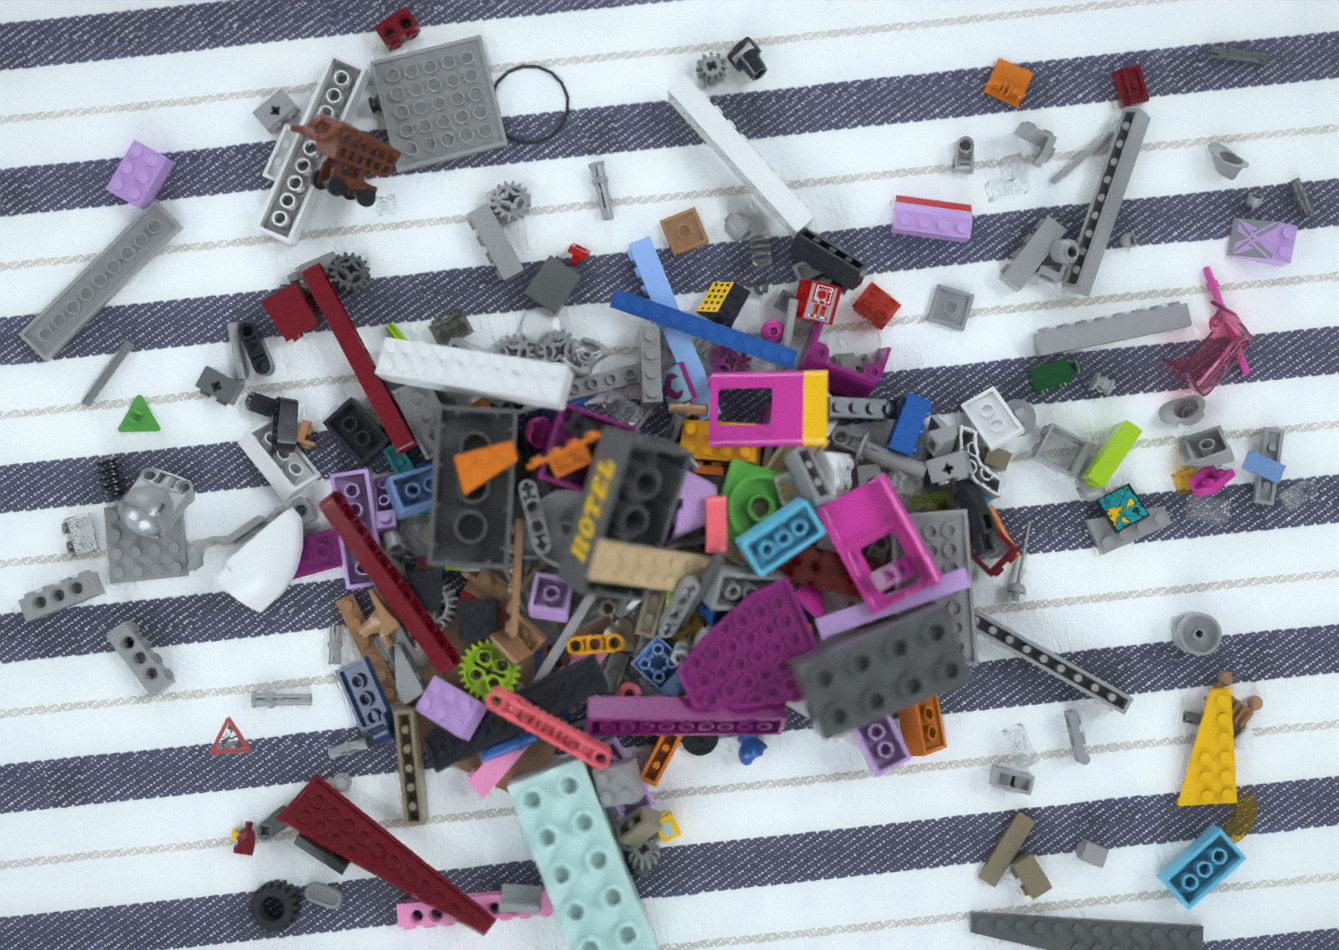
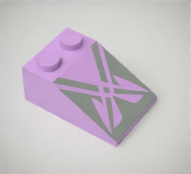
M1233 218L1226 255L1278 267L1286 266L1291 263L1298 226L1274 221Z

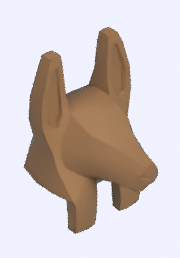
M374 587L368 591L376 609L357 628V631L364 637L380 633L381 640L389 649L395 644L390 633L399 629L400 625L394 610L378 588Z

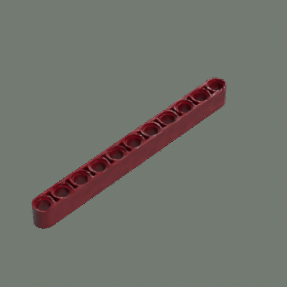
M316 262L302 270L301 274L395 449L401 455L414 448L418 444L386 383L375 373L376 365L322 265Z
M331 492L319 502L321 512L434 667L441 674H445L458 666L461 659L457 651L340 492Z

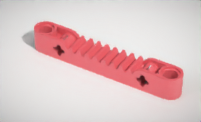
M495 686L488 693L486 705L490 710L595 768L603 769L609 765L612 749L606 743L587 733L581 732L579 729L575 730L573 726H568L566 722H560L559 718L555 719L553 715L546 714V711L539 710V707H533L532 703H528L521 696L502 686ZM493 696H499L502 701H495ZM602 753L606 758L601 759L597 754Z

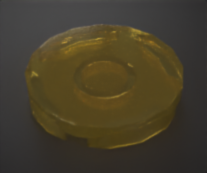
M693 612L685 627H678L674 635L671 636V639L682 640L685 638V634H694L702 627L704 618L697 612Z

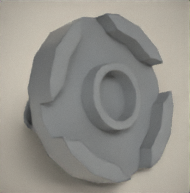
M1014 399L1007 401L1006 404L1025 430V433L1018 437L1027 435L1036 424L1034 408L1025 400Z

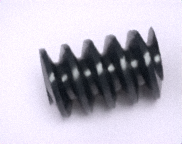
M121 456L103 458L96 463L98 467H103L98 470V474L104 475L99 478V481L105 482L100 488L107 490L102 493L103 497H118L126 494L121 491L127 487L120 485L125 479L119 478V475L123 474L124 471L117 470V468L123 465L122 463H116Z

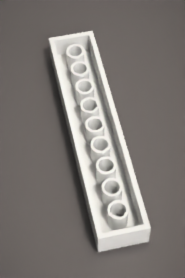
M331 53L300 125L307 126L313 119L319 117L320 114L349 124L371 76L368 69ZM300 133L295 134L254 227L260 233L293 247L297 244L320 192V189L313 187L311 184V175L314 171L320 170L322 162L328 158L327 155L315 151L317 140H313L311 136Z
M684 74L667 89V100L794 239L796 233L811 225L814 219L812 215L814 213L808 205L804 206L801 203L800 196L794 190L791 192L787 187L788 183L786 180L774 173V167L769 162L765 163L761 159L762 155L756 148H751L746 136L739 134L735 130V124L730 119L726 120L722 116L723 112L717 105H712L707 93L701 92L697 88L696 81Z
M385 337L375 371L386 382L563 411L565 410L574 376L568 365Z

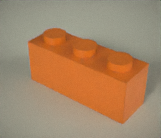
M683 735L657 736L639 770L643 781L654 787L657 786Z

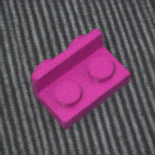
M1206 466L1189 478L1188 482L1196 497L1212 495L1236 475L1233 469L1224 470L1221 468L1217 470L1215 466Z

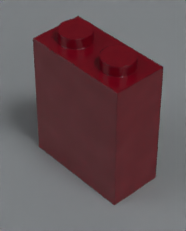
M299 281L292 282L261 302L286 342L292 339L294 342L304 337L303 332L306 330L312 332L320 327L318 323L323 321Z

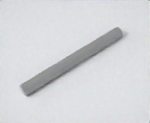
M1106 131L1053 176L1050 182L1056 185L1112 137L1111 132Z

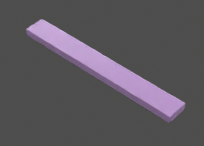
M963 567L943 574L939 585L930 588L928 585L872 615L866 602H862L816 618L815 621L820 636L824 638L971 587L966 569ZM902 589L885 594L884 596L889 597Z

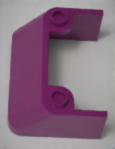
M824 322L814 323L797 370H828V391L847 398L867 399L883 375L892 348H880L875 361L867 364L862 374L828 362L830 355L829 347L818 341Z

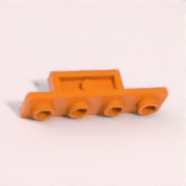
M594 429L584 434V439L579 441L577 438L566 442L567 446L562 449L558 446L549 450V455L543 458L541 455L530 459L531 463L527 467L531 469L549 461L556 478L584 466L593 461L585 443L600 437L602 432L596 433Z

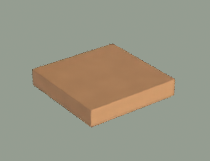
M695 207L660 220L661 227L674 257L709 243Z

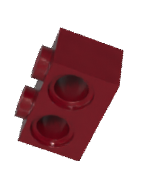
M406 6L374 27L389 51L401 48L404 42L415 39L419 32H421L417 22ZM405 23H411L409 28H402ZM389 33H395L392 39H387Z

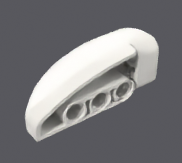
M290 508L272 521L227 560V565L216 574V580L244 605L255 611L263 612L286 591L298 569L303 548V521L301 516L294 508Z

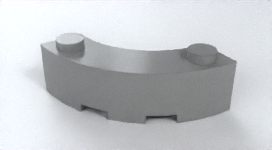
M963 425L957 426L958 433L951 454L967 449L973 472L968 473L969 477L964 478V480L969 479L981 494L991 497L992 500L1001 497L1004 478L993 473L987 465L984 466L981 462L977 443L978 431Z

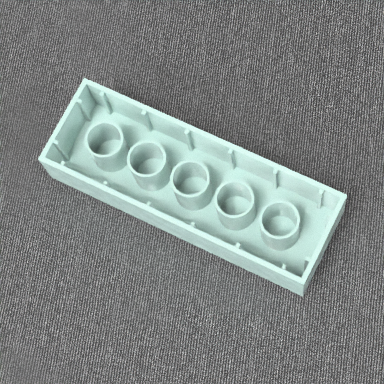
M571 754L512 777L507 788L569 949L660 950L606 808H601L595 780L589 764Z

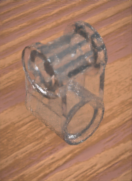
M1299 481L1276 494V497L1281 499L1286 507L1285 511L1289 512L1314 497L1317 493V485L1312 481ZM1305 484L1308 486V492L1306 494H1304L1302 491V488Z

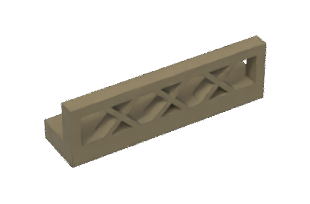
M649 588L645 602L641 601L633 630L634 634L654 639L667 590Z

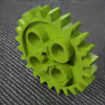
M486 639L485 644L482 640H478V647L473 643L471 644L473 650H465L468 656H461L465 662L458 665L463 667V670L459 671L458 674L464 675L460 682L466 681L467 684L463 688L470 687L469 695L475 692V699L482 695L485 702L488 693L493 688L490 685L491 678H497L500 682L499 686L511 691L515 690L512 684H519L515 677H521L522 674L517 672V670L521 669L522 666L510 662L494 643H490V639ZM482 652H488L490 654V660L488 662L482 661ZM500 660H505L508 663L506 670H501L498 667ZM474 662H479L481 665L485 667H489L490 665H492L493 671L506 675V678H502L500 675L494 672L488 674V670L486 668L477 666L474 664ZM473 670H480L482 678L475 679L472 676Z

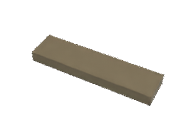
M1017 811L979 872L978 877L994 888L996 887L1034 826L1035 821Z

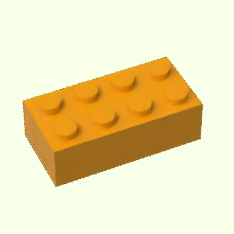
M684 419L680 446L693 452L694 460L707 463L723 462V464H730L732 458L759 466L761 446L710 447L709 421ZM718 422V425H759L749 423Z

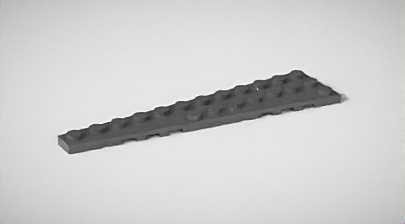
M970 911L969 931L1045 950H1203L1204 926L1198 924Z

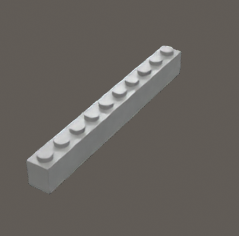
M1123 108L1077 241L1079 256L1075 262L1069 264L1062 287L1072 294L1090 296L1151 119L1141 108Z
M975 609L977 633L1121 714H1126L1134 700L1133 697Z

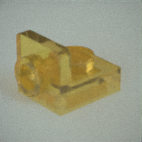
M1187 466L1176 468V473L1170 475L1178 496L1192 492L1193 490L1188 479L1193 476L1194 467L1187 468Z

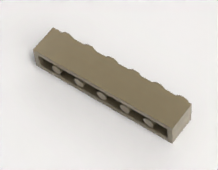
M417 705L398 706L393 711L405 827L425 825L429 819L419 712L415 710Z

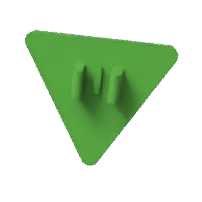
M137 395L118 430L120 432L160 431L161 427L143 396Z

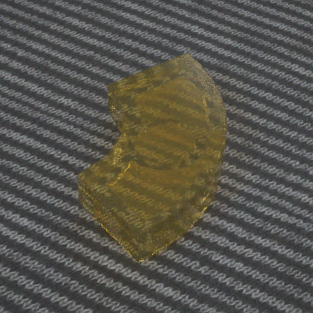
M1254 794L1237 799V803H1234L1233 817L1223 825L1226 835L1234 844L1242 840L1250 832L1254 818L1256 819L1257 805Z

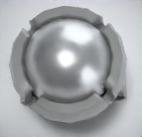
M152 467L145 468L141 471L138 480L120 500L118 513L133 532L152 539L163 537L170 532L188 505L194 502L193 484L189 480Z

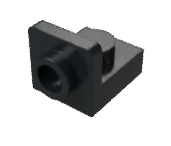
M251 392V395H247L244 405H246V410L271 418L276 399Z

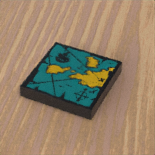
M1130 483L1095 501L1115 534L1150 516Z

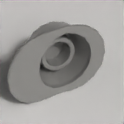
M1218 143L1208 144L1209 151L1216 157L1214 163L1215 170L1221 176L1234 180L1242 168L1249 167V163L1245 159L1236 155L1226 146Z
M1198 395L1171 400L1161 406L1158 415L1160 420L1165 423H1182L1183 425L1191 426L1198 423L1204 417L1205 401Z

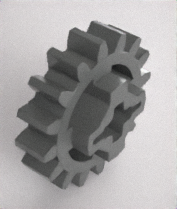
M344 252L343 257L338 254L335 259H332L331 265L328 268L330 272L328 277L333 279L332 285L338 284L337 290L344 288L345 293L349 289L352 293H355L356 289L362 291L363 287L367 286L368 280L371 277V274H369L370 267H365L367 261H361V255L357 258L354 257V252L350 256Z

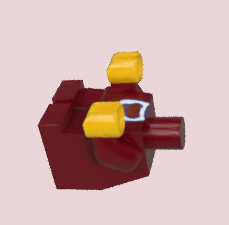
M245 821L244 828L241 827L240 831L237 828H232L231 840L238 841L237 844H234L233 853L253 856L255 829H252V821Z

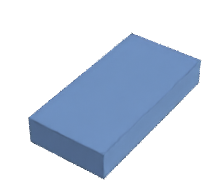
M1249 450L1241 468L1278 484L1286 465Z

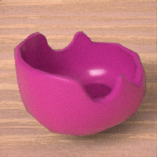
M545 417L532 418L524 430L526 439L535 447H544L552 423Z

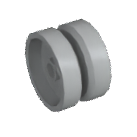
M1185 612L1173 622L1171 638L1175 646L1183 652L1198 656L1208 655L1214 652L1220 645L1222 630L1218 621L1211 615L1200 612Z

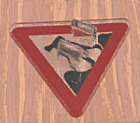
M230 716L226 717L208 752L209 755L251 752V747Z

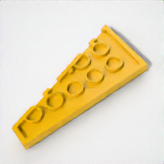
M1229 687L1209 688L1202 719L1197 728L1196 740L1193 742L1187 763L1184 781L1182 780L1181 792L1176 801L1177 806L1237 803L1231 689Z

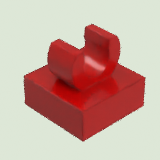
M576 243L571 244L568 249V253L573 255L570 263L577 266L581 259L586 260L589 257L591 250Z

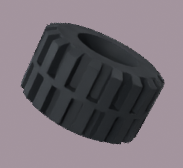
M275 879L273 882L268 881L255 891L249 901L251 906L248 907V912H252L249 918L255 921L253 925L255 927L259 925V930L262 932L267 929V933L270 934L273 931L280 933L281 930H286L300 915L299 911L302 909V904H300L302 897H298V889H293L295 885L292 883L287 885L288 881L283 880L280 882V879ZM268 897H277L283 902L285 908L283 915L277 916L269 912L266 906Z

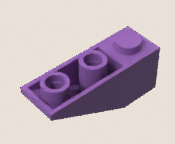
M388 477L374 479L376 524L382 539L383 535L390 530H398L401 533L400 520H397L384 486Z

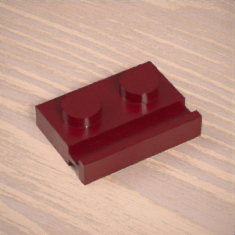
M1140 64L1115 70L1111 73L1121 109L1150 101Z

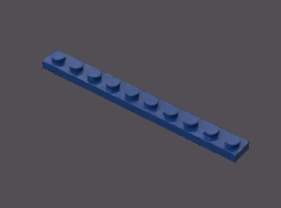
M619 289L615 290L610 304V308L791 370L798 354L797 350Z

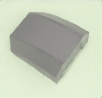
M1220 425L1184 437L1180 441L1179 453L1185 466L1206 467L1235 461L1233 451L1230 445H1228Z

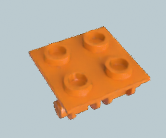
M999 58L983 92L1018 108L1034 73Z

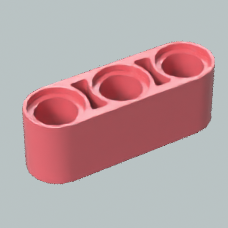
M706 496V553H726V496Z

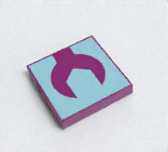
M683 361L661 372L662 392L668 408L670 402L686 403L697 398Z

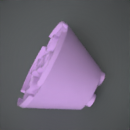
M687 471L665 540L673 541L706 525V496H718L717 483H712Z

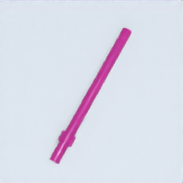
M1210 266L1202 268L1207 280L1206 286L1208 291L1211 290L1242 374L1251 373L1218 289V280H1215Z

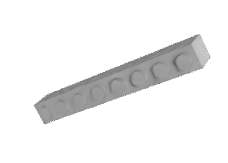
M1180 301L1168 303V307L1162 308L1161 305H1156L1144 312L1143 308L1132 310L1129 315H1124V312L1113 314V318L1109 319L1101 316L1094 318V322L1087 323V320L1077 321L1075 326L1068 327V324L1056 326L1057 329L1050 330L1049 327L1039 329L1038 333L1033 335L1037 358L1189 327L1192 325L1188 303L1180 304Z

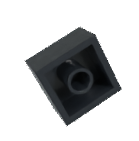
M498 598L457 601L458 640L490 639V635L499 630Z

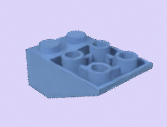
M656 635L630 664L666 697L681 696L685 688L676 670L679 666L671 660L674 649Z

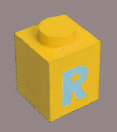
M663 810L659 812L662 829L658 832L663 843L680 836L681 830L672 811L667 812Z

